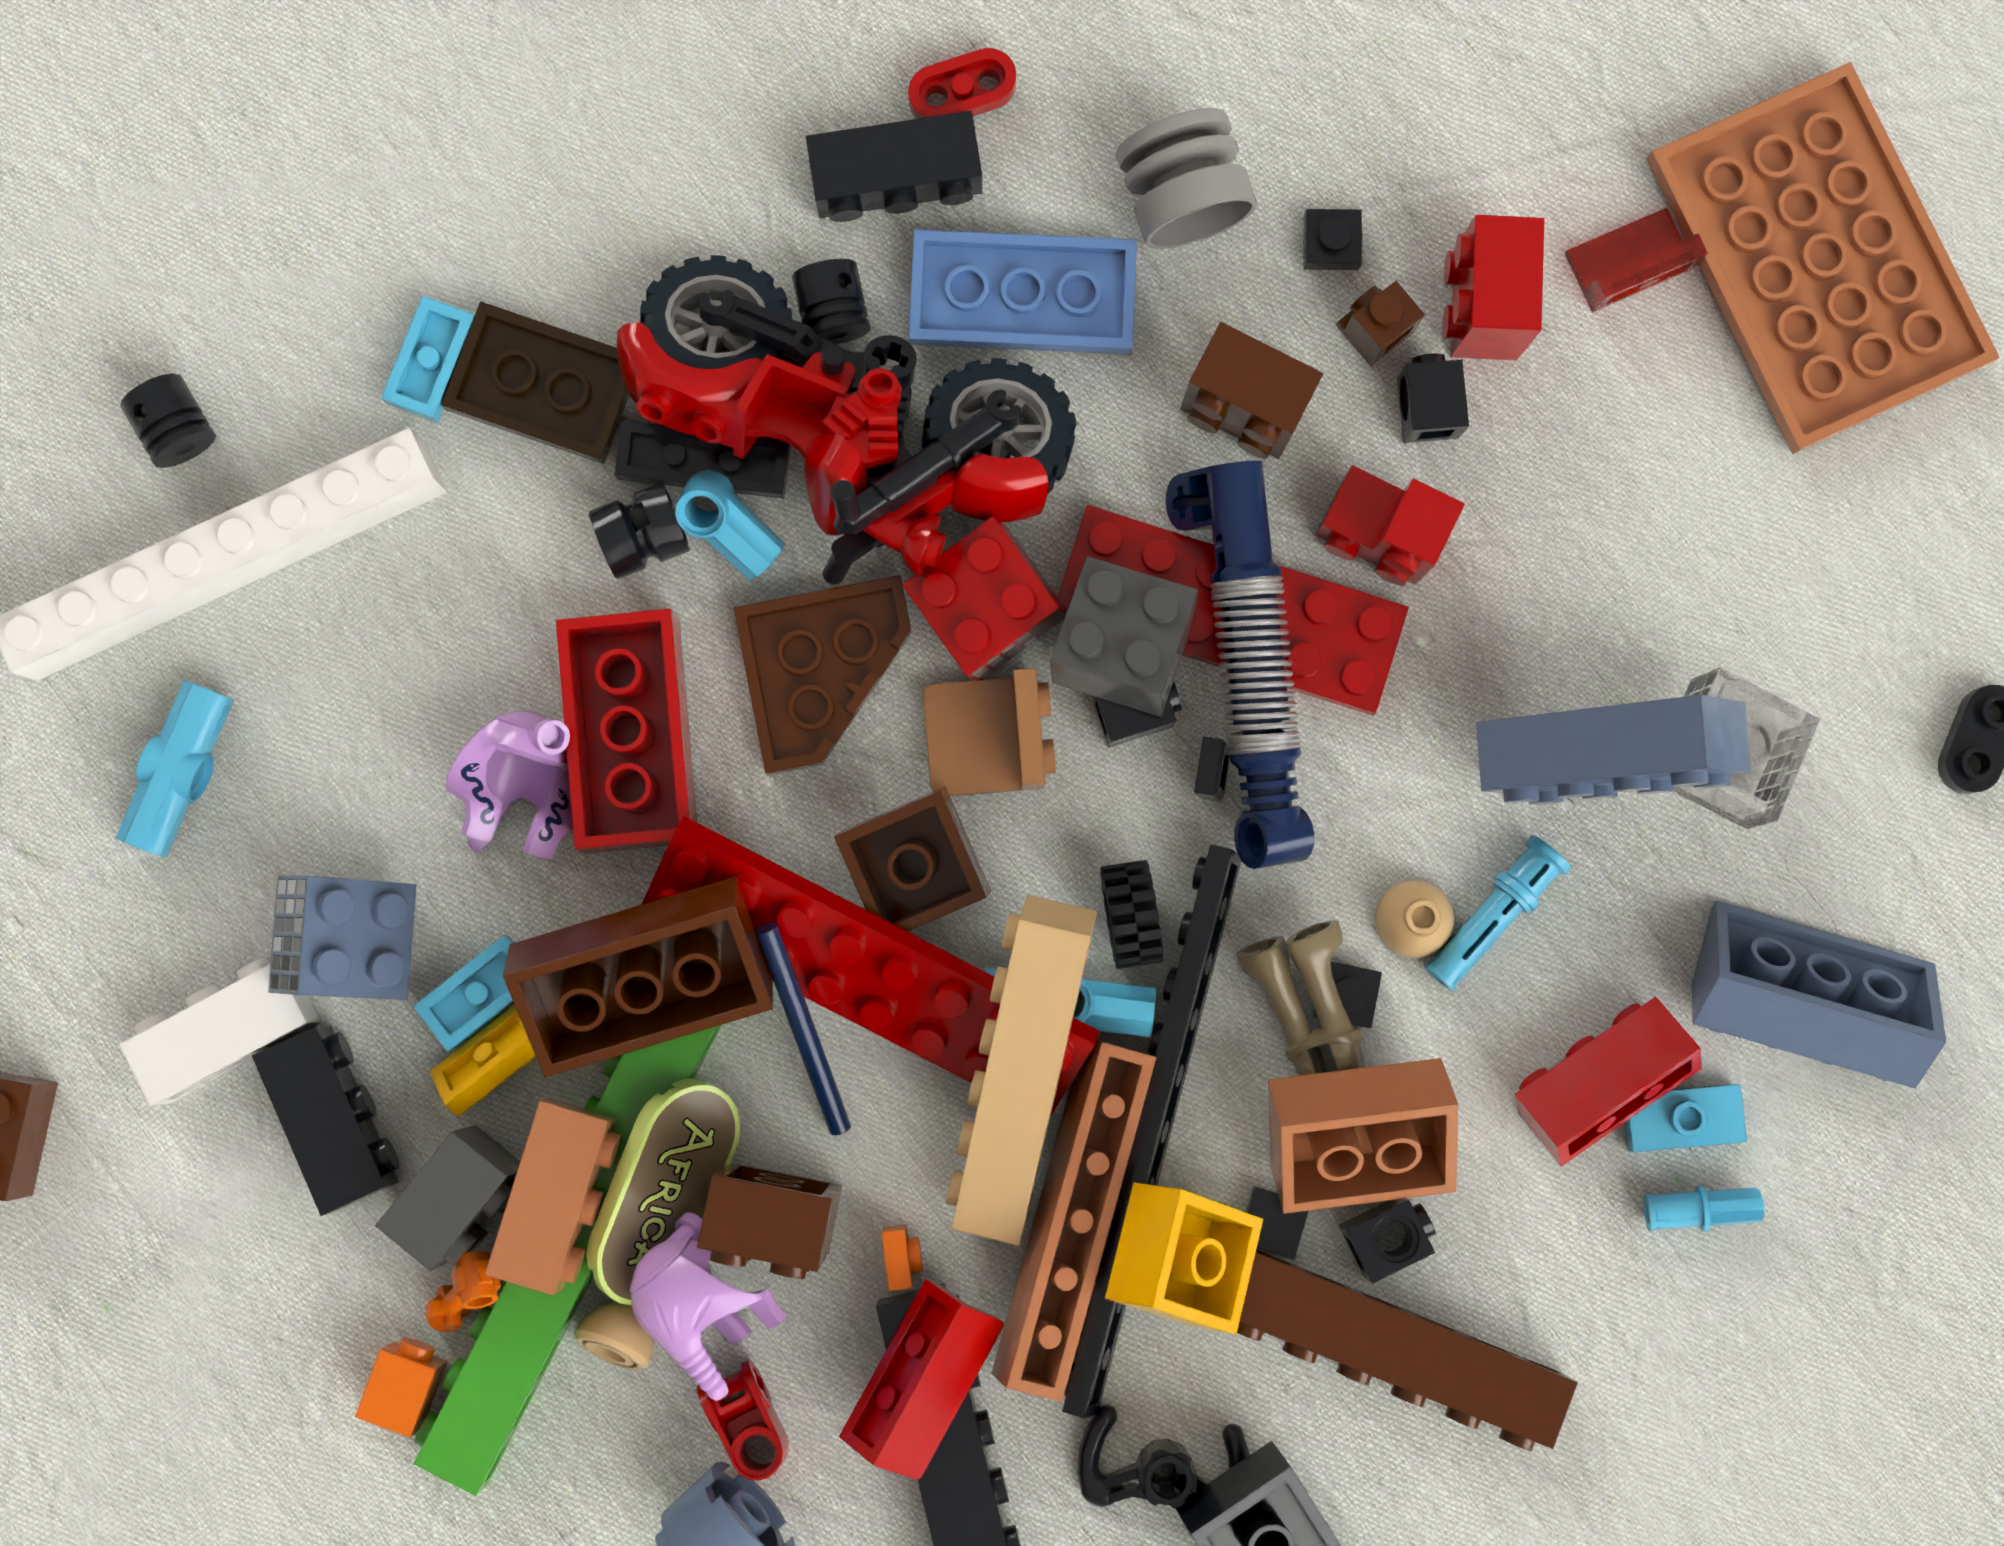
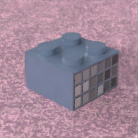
M278 876L268 993L408 1000L417 884L319 876Z

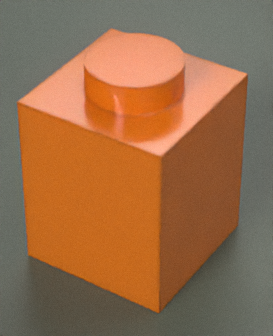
M402 1338L400 1343L394 1341L383 1347L378 1353L355 1418L411 1437L419 1431L429 1413L448 1361L433 1356L435 1352L433 1346L412 1338Z

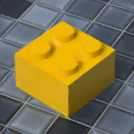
M1133 1182L1105 1299L1185 1325L1236 1335L1263 1219L1183 1189Z

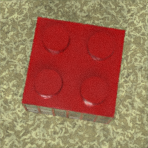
M994 516L990 517L941 554L935 567L925 566L919 577L914 575L902 584L965 675L977 681L984 680L1062 622L1068 611L1008 527Z

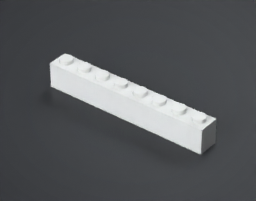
M409 427L1 614L0 650L11 673L39 681L448 493L425 442Z

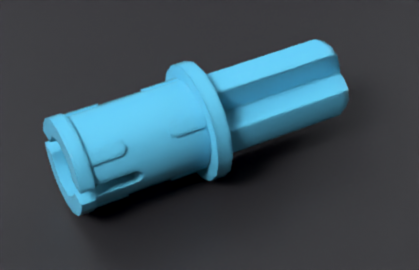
M1698 1185L1695 1187V1192L1657 1195L1650 1193L1644 1194L1643 1197L1644 1217L1648 1231L1699 1226L1702 1232H1709L1712 1225L1755 1223L1764 1219V1200L1760 1190L1754 1187L1706 1191L1703 1185Z

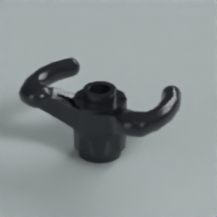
M1102 1405L1085 1429L1079 1447L1077 1472L1082 1496L1086 1501L1095 1506L1105 1507L1117 1501L1136 1497L1148 1500L1154 1506L1158 1504L1170 1505L1174 1509L1184 1505L1185 1499L1195 1493L1192 1490L1196 1489L1198 1491L1208 1484L1197 1475L1192 1458L1184 1446L1169 1438L1151 1441L1141 1449L1136 1463L1105 1475L1099 1469L1100 1452L1106 1436L1117 1421L1116 1409L1110 1405ZM1236 1424L1227 1425L1223 1429L1222 1437L1228 1454V1466L1230 1469L1250 1454L1241 1427ZM1173 1463L1175 1468L1169 1476L1160 1477L1154 1473L1156 1468L1162 1470V1464ZM1138 1479L1139 1484L1132 1483L1129 1481Z

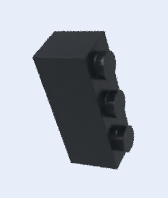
M972 111L805 136L819 218L830 217V220L835 222H847L862 217L865 211L885 209L887 213L892 214L906 213L916 209L918 203L940 200V203L943 205H959L972 200L973 195L982 194V170Z
M315 1026L252 1055L320 1216L336 1212L399 1183L395 1174V1170L400 1167L397 1154L391 1142L386 1137L380 1139L372 1121V1117L377 1115L374 1101L367 1088L363 1084L357 1086L348 1066L354 1062L353 1054L346 1038L341 1032L334 1033L332 1026Z

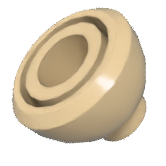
M1405 880L1393 885L1382 895L1375 912V925L1381 941L1388 949L1405 958L1420 959L1435 954L1446 945L1454 930L1455 914L1451 901L1440 888L1423 880Z
M614 1301L613 1303L599 1306L580 1322L574 1332L576 1340L582 1348L609 1363L631 1370H640L648 1367L653 1355L654 1339L637 1322L632 1305H624Z

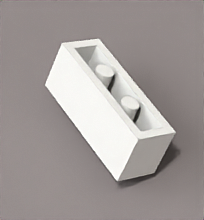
M264 957L239 969L236 972L239 980L222 990L219 989L217 984H214L188 996L184 1000L188 1008L168 1017L166 1012H161L139 1022L133 1027L136 1035L120 1043L119 1046L150 1106L170 1104L253 1059L252 1055L320 1024L322 1021L309 996L268 993L271 961L269 957Z

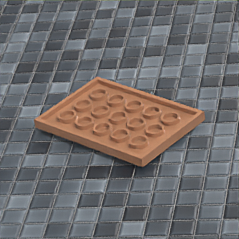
M1851 62L1653 150L1646 158L1792 454L1979 370L2000 358Z

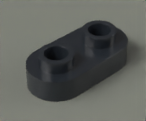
M1987 685L1974 689L1962 699L1938 758V772L1941 780L1948 788L1957 793L1972 794L1988 790L1997 783L2004 769V686ZM1991 703L1998 705L2001 709L2002 717L1999 722H1995L1989 716L1988 710ZM1971 754L1977 756L1981 761V770L1978 774L1973 773L1968 767V759Z

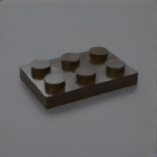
M480 301L443 399L442 407L446 411L604 464L629 393L621 377L616 347Z

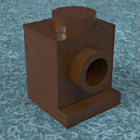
M1396 280L1383 291L1381 288L1378 289L1376 285L1367 290L1350 306L1351 311L1337 321L1336 326L1366 362L1373 366L1412 335L1425 314Z

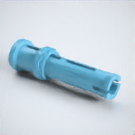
M1531 835L1526 841L1528 849L1507 872L1499 871L1494 877L1493 886L1496 889L1460 927L1459 931L1435 958L1425 965L1424 968L1452 992L1461 979L1485 952L1492 947L1493 943L1521 912L1528 914L1530 910L1534 911L1539 906L1537 898L1559 874L1566 875L1571 870L1569 863L1539 837Z

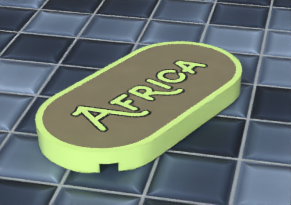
M688 1078L670 1084L674 1088L668 1090L663 1095L660 1093L654 1095L644 1105L635 1121L592 1229L586 1252L588 1268L593 1271L595 1284L599 1290L618 1303L632 1305L631 1292L629 1290L636 1265L645 1253L655 1245L666 1241L676 1231L675 1223L684 1213L696 1214L703 1220L712 1174L732 1161L740 1134L738 1110L727 1093L707 1081Z

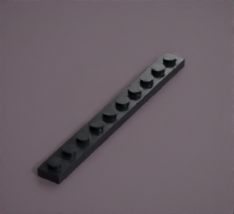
M1210 844L1207 858L1201 856L1194 870L1192 888L1198 890L1193 912L1187 911L1180 924L1178 944L1184 946L1178 968L1171 967L1165 981L1163 998L1169 1001L1164 1023L1158 1022L1155 1025L1149 1043V1055L1156 1057L1096 1276L1091 1303L1088 1306L1081 1331L1076 1360L1073 1361L1064 1393L1066 1399L1062 1412L1083 1419L1096 1415L1100 1408L1126 1305L1105 1299L1133 1182L1158 1185L1242 862L1238 853L1234 850Z

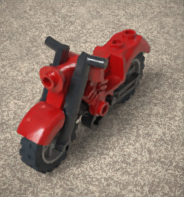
M711 255V260L700 261L699 257H693L684 260V266L676 268L672 265L661 273L662 279L659 282L653 280L647 288L646 301L642 300L640 307V322L625 324L617 331V356L621 377L627 392L636 403L637 413L645 419L681 433L695 435L697 438L708 443H721L734 448L733 455L742 459L748 454L759 437H772L785 441L800 452L805 459L804 476L814 519L819 528L827 535L841 536L832 543V554L822 573L824 580L833 585L839 584L844 580L853 562L875 547L884 545L899 552L906 566L917 577L921 575L925 565L935 567L946 540V534L938 531L941 516L935 515L949 505L959 514L983 521L994 516L1000 522H1015L1041 514L1047 494L1053 490L1055 480L1061 481L1072 453L1075 440L1076 418L1074 412L1069 413L1070 401L1065 392H1058L1054 388L1055 381L1045 373L1041 376L1032 372L1033 367L1028 364L1018 362V366L1006 364L1007 359L991 358V363L981 364L980 360L968 362L965 364L964 370L960 372L953 369L944 376L942 386L936 384L930 394L929 404L925 410L922 450L912 456L905 448L903 431L905 420L909 415L912 394L911 385L914 381L917 360L913 346L901 337L883 335L870 341L864 352H851L819 337L810 326L792 319L791 308H787L788 298L781 287L775 288L773 285L774 278L764 270L759 273L753 270L752 264L745 260L738 259L734 263L726 261V256ZM699 307V314L691 312ZM680 323L695 330L679 336L674 330V326ZM734 336H745L752 340L749 344L744 345ZM888 359L899 363V365L893 366L891 370L880 368V366L887 363ZM982 409L975 415H970V413ZM1020 416L1025 418L1030 425H1018ZM1017 440H1039L1040 443L1034 450L1029 452Z

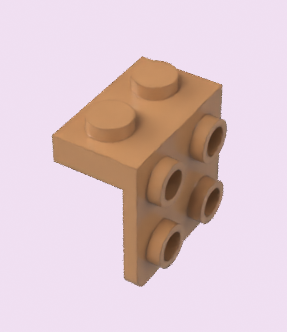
M1036 668L1013 670V677L936 683L930 684L925 688L923 700L930 787L932 792L946 786L950 796L1045 788V774L1056 773L1053 739L1042 740L1040 717L1051 716L1049 684L1048 682L1037 683Z

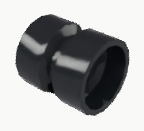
M663 482L634 493L632 503L629 505L615 500L589 511L595 535L610 570L616 579L645 569L647 560L650 557L654 556L663 562L691 551L686 534L677 522L676 509Z

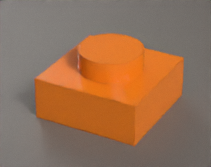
M907 1224L884 1227L881 1233L889 1291L910 1289L914 1283L913 1273L923 1272L919 1237L908 1238Z

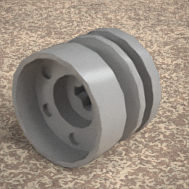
M1204 108L1166 117L1132 134L1118 146L1116 158L1120 169L1127 173L1124 180L1126 188L1132 194L1144 195L1136 202L1134 212L1144 242L1150 248L1167 249L1180 247L1207 239L1241 223L1255 211L1258 203L1246 169L1242 165L1230 164L1235 159L1239 147L1236 140L1229 136L1232 127L1224 110Z

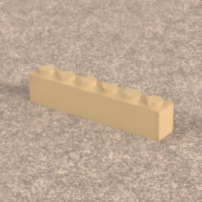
M1027 894L1021 914L1009 913L1001 945L1002 949L1012 951L1008 968L998 966L990 995L991 1002L1000 1004L997 1021L986 1019L978 1052L989 1056L986 1072L975 1070L967 1102L968 1105L978 1107L975 1122L964 1121L957 1148V1155L965 1156L967 1159L964 1172L954 1169L946 1199V1204L956 1206L951 1229L1017 1246L1020 1245L1098 911Z

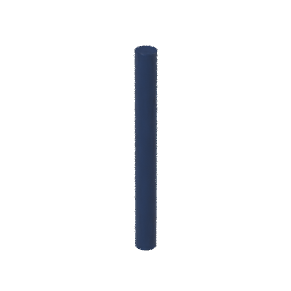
M777 923L764 924L755 930V934L829 1133L831 1135L843 1134L851 1128V1123Z

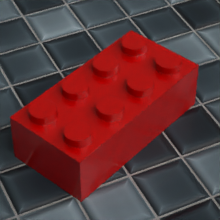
M672 609L556 620L563 715L564 724L570 732V741L566 750L575 850L589 854L668 846L683 816L697 822L680 620Z

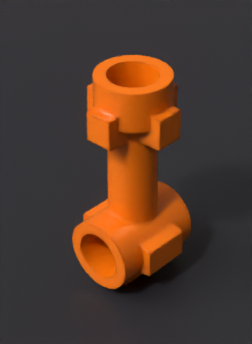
M487 1251L465 1253L458 1263L454 1265L455 1269L451 1272L453 1285H442L436 1291L437 1296L434 1300H430L425 1306L427 1322L433 1329L439 1332L457 1331L462 1326L464 1316H468L473 1309L489 1306L498 1300L497 1291L501 1288L500 1279L485 1275L490 1259Z

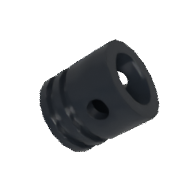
M829 259L806 265L793 273L792 280L800 316L802 317L801 322L810 326L819 337L837 345L858 339L871 330L869 320L866 319L868 314L866 306H864L865 300L855 261L851 259Z
M165 374L149 379L136 386L121 400L120 407L156 467L166 468L187 462L208 449L215 440L216 434L209 426V422L202 414V410L179 374Z

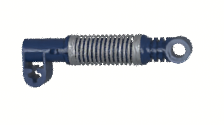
M1262 461L1218 464L1181 473L1171 479L1166 491V510L1170 522L1177 530L1212 529L1216 569L1210 576V588L1213 589L1210 593L1213 594L1211 599L1215 601L1212 605L1214 607H1221V611L1215 612L1213 616L1216 618L1222 617V621L1216 622L1214 626L1223 628V631L1217 632L1215 636L1217 638H1224V641L1219 642L1216 646L1219 649L1225 648V652H1220L1217 656L1220 659H1226V662L1220 663L1219 667L1228 671L1220 675L1222 679H1228L1229 681L1223 683L1221 687L1230 690V692L1224 693L1222 698L1231 700V702L1225 703L1223 708L1232 710L1224 718L1226 720H1233L1225 728L1231 731H1239L1227 735V742L1230 743L1227 747L1230 749L1228 751L1230 763L1238 768L1239 776H1246L1247 781L1240 783V790H1248V796L1241 797L1242 805H1249L1250 810L1243 811L1235 825L1234 842L1236 851L1241 861L1252 869L1307 860L1312 854L1314 829L1307 812L1299 805H1292V800L1299 799L1298 791L1290 790L1291 785L1297 784L1296 777H1289V771L1296 770L1295 762L1301 756V744L1298 737L1300 733L1297 730L1284 731L1297 728L1299 724L1297 722H1282L1295 718L1298 713L1289 711V708H1294L1297 703L1288 701V698H1292L1296 693L1287 691V688L1292 687L1295 683L1293 681H1286V678L1293 675L1291 670H1285L1286 667H1290L1292 662L1283 658L1288 657L1291 652L1289 650H1282V647L1288 646L1290 641L1281 639V637L1287 636L1289 631L1280 629V627L1285 626L1288 621L1279 619V617L1284 616L1287 611L1278 608L1283 606L1286 601L1282 598H1277V596H1281L1285 592V589L1282 588L1284 583L1281 582L1283 579L1281 568L1273 562Z

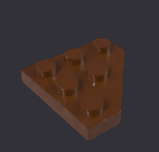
M901 575L734 607L765 774L768 776L824 764L912 634Z

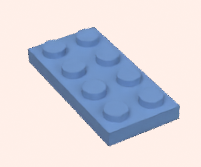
M914 230L909 343L911 345L1131 355L1133 350L1137 239Z

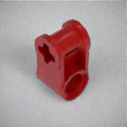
M748 1359L741 1363V1370L723 1379L728 1387V1394L718 1401L711 1399L706 1391L700 1388V1385H697L696 1390L702 1408L710 1424L718 1433L733 1467L739 1475L746 1479L760 1481L769 1478L780 1468L788 1455L789 1441L772 1406L771 1397L765 1382L752 1360ZM741 1390L745 1391L744 1394L729 1402L724 1401L725 1398ZM763 1435L768 1438L775 1450L773 1461L766 1464H758L752 1461L747 1455L745 1448L748 1437Z

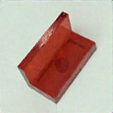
M1664 208L1565 252V256L1592 313L1691 271L1708 254L1699 233L1682 240L1668 208Z

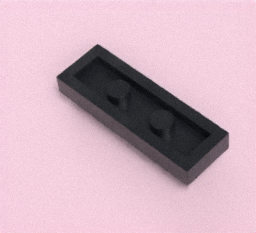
M622 420L614 475L618 480L651 484L663 482L664 485L685 487L691 476L697 472L712 470L726 476L737 494L784 499L791 445L772 437H759L748 454L742 459L733 455L734 448L721 443H708L697 438L695 435L681 433L661 424Z

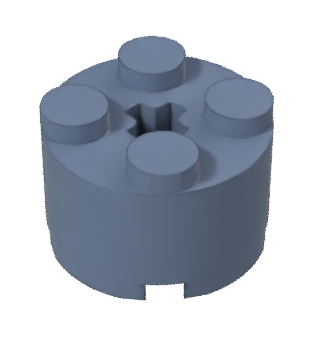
M725 1462L715 1463L662 1513V1530L655 1536L657 1546H795V1542L792 1536L784 1543L778 1529L786 1523V1520L767 1493L754 1480H748L741 1475L733 1479L723 1473L730 1466V1464Z

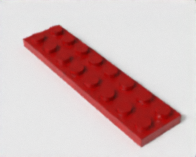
M683 816L673 833L642 904L736 876L755 930L767 923H777L805 998L972 1083L975 1070L986 1072L989 1056L978 1052L986 1019L997 1021L1000 1004L990 1001L995 976ZM1074 1017L1051 1115L1096 1045L1100 1033L1099 1030Z

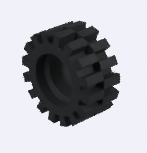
M1147 860L1100 867L1106 921L1116 969L1163 962L1159 913L1156 906L1152 875Z

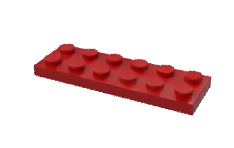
M1087 505L1058 593V598L1067 610L1069 608L1087 556L1198 589L1197 613L1183 656L1219 667L1220 663L1226 662V659H1220L1217 656L1220 652H1225V648L1219 649L1216 646L1219 642H1223L1224 638H1217L1215 636L1217 632L1223 631V628L1214 626L1216 622L1222 621V617L1216 618L1213 616L1215 612L1221 611V607H1214L1212 605L1215 601L1211 599L1213 594L1210 593L1213 590L1210 588V576L1216 569L1214 545ZM1279 566L1281 568V576L1283 577L1281 582L1284 583L1282 588L1285 589V592L1281 596H1277V598H1282L1286 602L1278 608L1287 611L1279 619L1288 621L1280 629L1289 631L1287 636L1281 637V639L1290 641L1288 646L1282 647V650H1289L1291 652L1288 657L1283 659L1292 662L1290 667H1286L1285 670L1293 672V675L1286 678V681H1293L1295 683L1287 689L1371 716L1375 715L1409 607Z

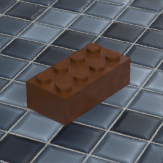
M736 876L509 944L503 978L544 1078L773 1009V980L756 937L755 928Z

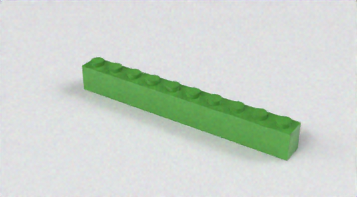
M722 1025L609 1058L603 1074L610 1077V1080L601 1098L592 1095L584 1109L617 1118L613 1133L621 1135L615 1160L610 1169L601 1168L595 1190L603 1192L600 1209L642 1108L657 1093L663 1095L668 1090L674 1088L670 1084L682 1079L696 1077ZM584 1224L577 1247L585 1249V1256L576 1282L574 1284L566 1282L564 1289L554 1296L500 1279L503 1289L494 1307H483L470 1330L469 1337L475 1339L476 1342L467 1360L465 1361L458 1357L444 1380L441 1389L448 1392L449 1395L439 1414L432 1410L430 1411L415 1437L414 1443L422 1446L413 1463L414 1465L474 1496H477L489 1484L594 1277L593 1271L588 1268L586 1257L587 1245L594 1224L593 1226Z

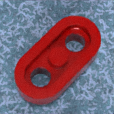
M994 48L979 49L920 69L910 81L908 88L910 109L913 115L919 119L972 111L973 116L1000 108L1008 103L1014 95L1016 89V68L1007 54ZM984 77H993L999 84L994 89L987 90L979 85V81ZM934 93L942 94L947 99L943 105L937 107L931 106L926 100Z

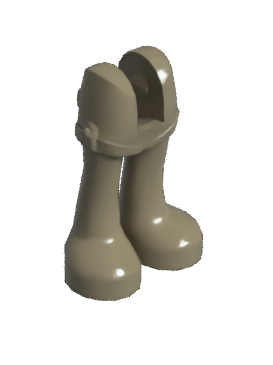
M1337 920L1325 921L1306 927L1291 935L1286 942L1283 936L1272 937L1251 944L1236 953L1244 973L1259 981L1270 999L1288 1044L1285 1053L1288 1060L1295 1065L1300 1076L1327 1072L1319 1046L1325 1044L1330 1045L1338 1071L1364 1068L1360 1047L1363 1036L1360 1029L1352 1025L1332 975L1331 957L1343 941L1342 931ZM1289 954L1302 977L1318 1017L1320 1026L1312 1029L1291 976Z

